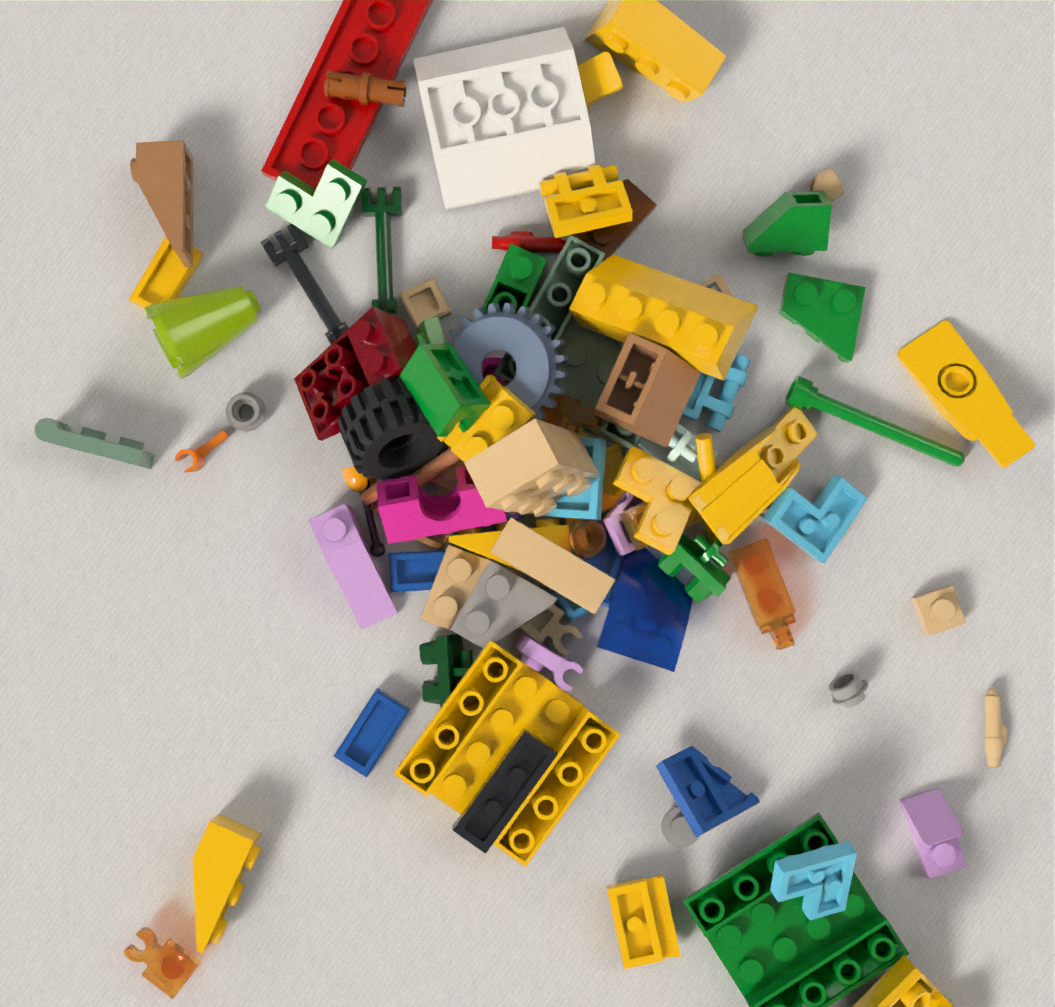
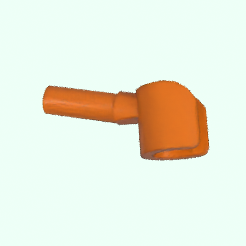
M222 430L197 449L180 450L175 456V461H182L190 454L193 457V465L184 472H197L203 468L205 456L229 438V436Z

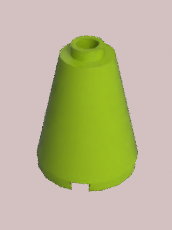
M241 286L153 303L143 308L147 319H151L156 327L153 329V332L173 369L177 368L179 379L192 374L257 323L256 313L261 312L258 300L252 290L245 292Z

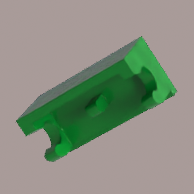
M420 344L399 375L438 437L448 436L459 421V428L463 433L474 425L482 412L491 405L452 344Z

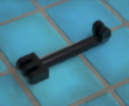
M289 224L287 227L289 233L294 238L293 241L288 243L281 230H279L274 236L281 248L275 251L273 244L267 238L260 243L276 267L285 261L287 262L326 326L328 332L325 333V336L330 344H332L349 327L346 322L341 323L299 253L309 246L298 228L293 224Z

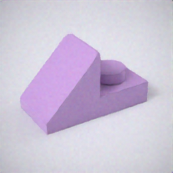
M933 788L900 799L899 801L924 875L932 879L967 867L957 838L963 835V831L940 790Z

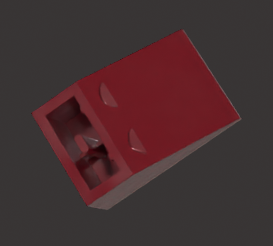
M373 306L294 378L318 440L323 441L340 433L338 419L343 415L341 412L343 407L351 403L350 399L354 395L362 393L370 385L379 384L380 381L387 379L393 381L396 378H400L399 375L417 349L403 319Z

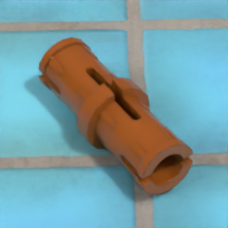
M327 70L326 78H329V80L324 82L326 97L359 100L361 105H369L370 102L398 105L399 107H404L405 105L403 97H406L407 82L404 80L375 78L369 72H363L362 75L339 73L332 70Z

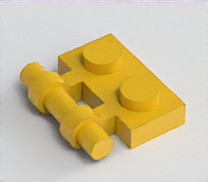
M600 164L588 166L587 171L570 175H567L566 172L553 174V179L539 182L540 193L542 197H545V206L555 238L632 221L633 211L622 180L616 181L619 179L616 165L601 167Z

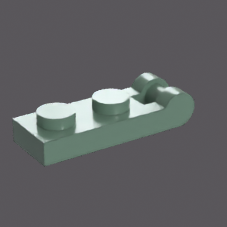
M51 418L40 419L35 425L36 436L44 442L148 469L152 467L155 454L144 451L143 442L120 437L119 444L105 441L106 433L82 427L81 434L72 432L67 424Z

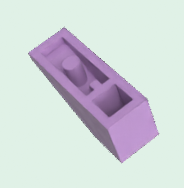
M343 504L309 519L323 555L361 629L397 614V608L376 560L370 552L369 544L352 506Z

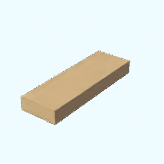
M513 518L509 519L490 551L492 554L594 615L615 582V579Z

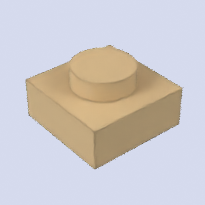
M948 585L912 598L924 635L930 636L966 623L954 586Z

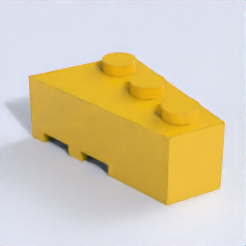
M657 0L608 1L584 39L603 52H609L611 57L663 87L673 98L686 102L704 94L727 57Z

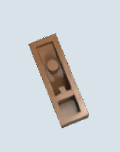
M184 140L136 143V158H132L130 162L132 179L140 186L173 250L185 267H193V157Z

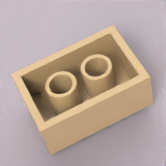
M536 418L464 462L487 508L504 510V512H518L521 515L530 514L535 515V517L545 515L557 507L556 501L567 494L569 497H573L583 493L591 487L589 481L600 475L578 433Z

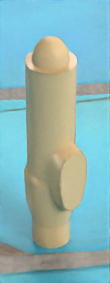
M990 688L987 694L984 695V744L987 766L1001 767V754L1007 742V728L1005 724L1001 723V696L998 695V691L995 688Z

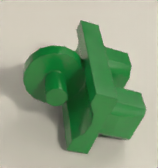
M682 533L675 551L670 555L664 553L658 562V566L668 576L674 577L684 566L695 575L686 584L684 589L697 603L704 601L713 593L718 597L727 588L726 584L731 579L722 569L729 561L719 551L723 544L717 537L710 542L701 533L693 540L685 533Z

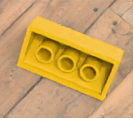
M612 254L586 273L569 310L579 325L585 329L625 343L629 332L668 349L697 371L724 381L758 310V306Z

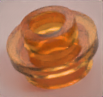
M578 519L571 525L569 531L570 545L579 557H594L605 547V530L597 521Z

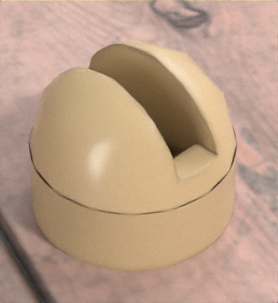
M830 168L818 173L811 181L810 192L824 191L830 202L844 195L839 178Z

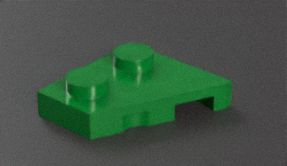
M789 272L785 278L779 314L792 324L801 326L805 333L817 343L822 342L838 355L837 358L842 362L849 363L853 358L866 287Z

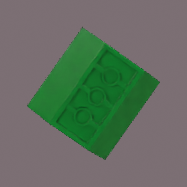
M819 812L682 900L739 988L749 1007H828L895 964L903 955H909L892 925L877 909L854 871L845 911L810 921L801 909L804 895L778 903L770 891L776 860L839 843Z

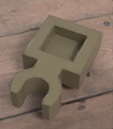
M554 604L519 627L540 644L547 635L553 639L555 649L563 655L570 653L561 644V637L565 633H572L579 639L583 636L575 626L562 625L558 622L565 612Z

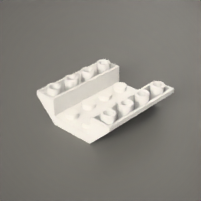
M565 27L413 59L445 210L540 190L539 182L553 179V174L566 172L567 175L587 171L588 166L596 165L591 125L575 52Z

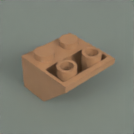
M629 332L593 415L667 448L700 376V372L668 349Z

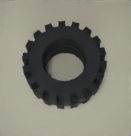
M396 378L393 381L387 379L380 381L377 385L366 387L362 393L356 394L350 399L351 403L343 407L341 411L343 415L338 419L339 430L355 470L359 474L362 473L363 477L368 479H396L405 475H411L440 455V451L447 446L444 441L441 442L437 438V434L401 378Z

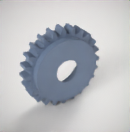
M491 303L488 306V314L482 308L473 309L475 320L465 316L461 317L460 321L464 329H451L449 332L455 338L454 343L443 344H452L478 385L485 379L482 374L484 358L495 350L508 352L514 358L517 369L512 382L504 387H507L536 413L535 418L538 420L545 419L547 415L543 407L556 408L558 404L552 398L553 393L561 394L565 391V388L557 384L558 378L568 377L569 372L559 369V363L567 361L568 356L558 355L556 350L564 344L563 340H552L550 337L556 328L553 325L541 327L540 325L544 318L542 314H535L531 319L528 318L530 314L529 307L521 306L517 314H515L514 303H505L502 312L498 304Z

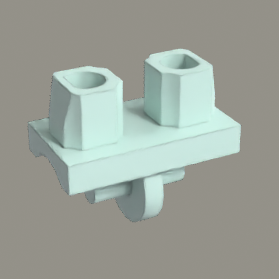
M678 423L667 448L644 437L641 438L638 444L640 447L657 459L699 481L700 471L696 436ZM714 450V459H715L716 456L719 454V453H718L717 451H715V450Z

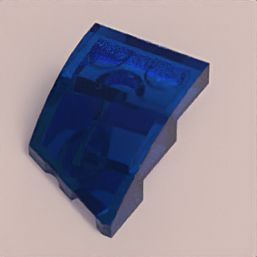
M643 546L623 555L596 647L674 672L685 637L693 598L687 594L684 589L685 585L677 577L668 576L658 566L659 560Z

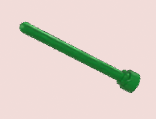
M797 375L786 395L785 405L790 407H796L799 410L802 408L808 410L811 407L952 466H961L965 461V456L960 451L818 393V388L813 386V381Z

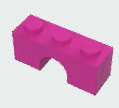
M465 465L456 467L457 486L453 491L443 496H431L423 492L419 487L416 475L377 482L378 509L388 544L507 522L506 513L504 510L487 508Z

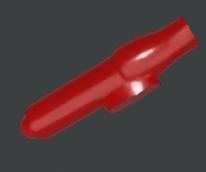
M529 231L511 232V235L492 236V249L507 251L511 243L529 252L560 253L566 241L561 240V237H535Z

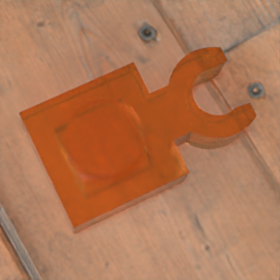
M143 927L136 935L145 942V950H139L130 944L123 951L124 955L133 962L143 961L148 966L141 975L170 998L174 999L200 965L201 961L171 938L163 946L159 945L156 934L151 929Z

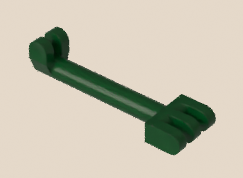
M401 186L393 187V202H387L386 187H377L378 203H371V189L364 188L362 192V213L364 217H375L378 299H372L371 304L372 307L374 306L397 316V300L393 298L390 216L403 215Z

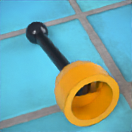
M354 466L342 469L347 486L352 491L360 493V496L375 482V478L368 479L363 477L362 473L359 474ZM362 501L372 541L370 552L374 557H381L385 553V545L379 540L373 512L370 509L371 504L366 505Z

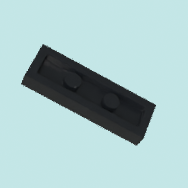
M523 728L453 824L452 830L486 854L556 758L557 752Z

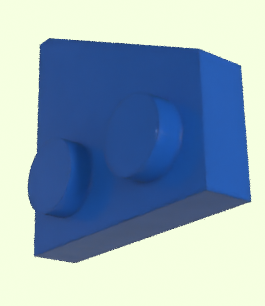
M693 746L662 760L656 765L657 770L696 838L760 803L758 797L752 792L746 795L730 783L732 777L720 767L712 765L708 758Z

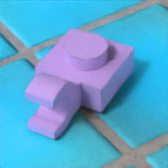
M524 633L520 634L514 644L523 653L520 658L523 663L538 672L541 671L543 666L552 671L554 683L562 690L571 692L573 687L563 681V674L568 669H573L577 673L582 674L583 668L578 663L559 656Z

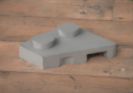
M490 560L450 630L484 649L489 640L496 643L553 605L557 598Z

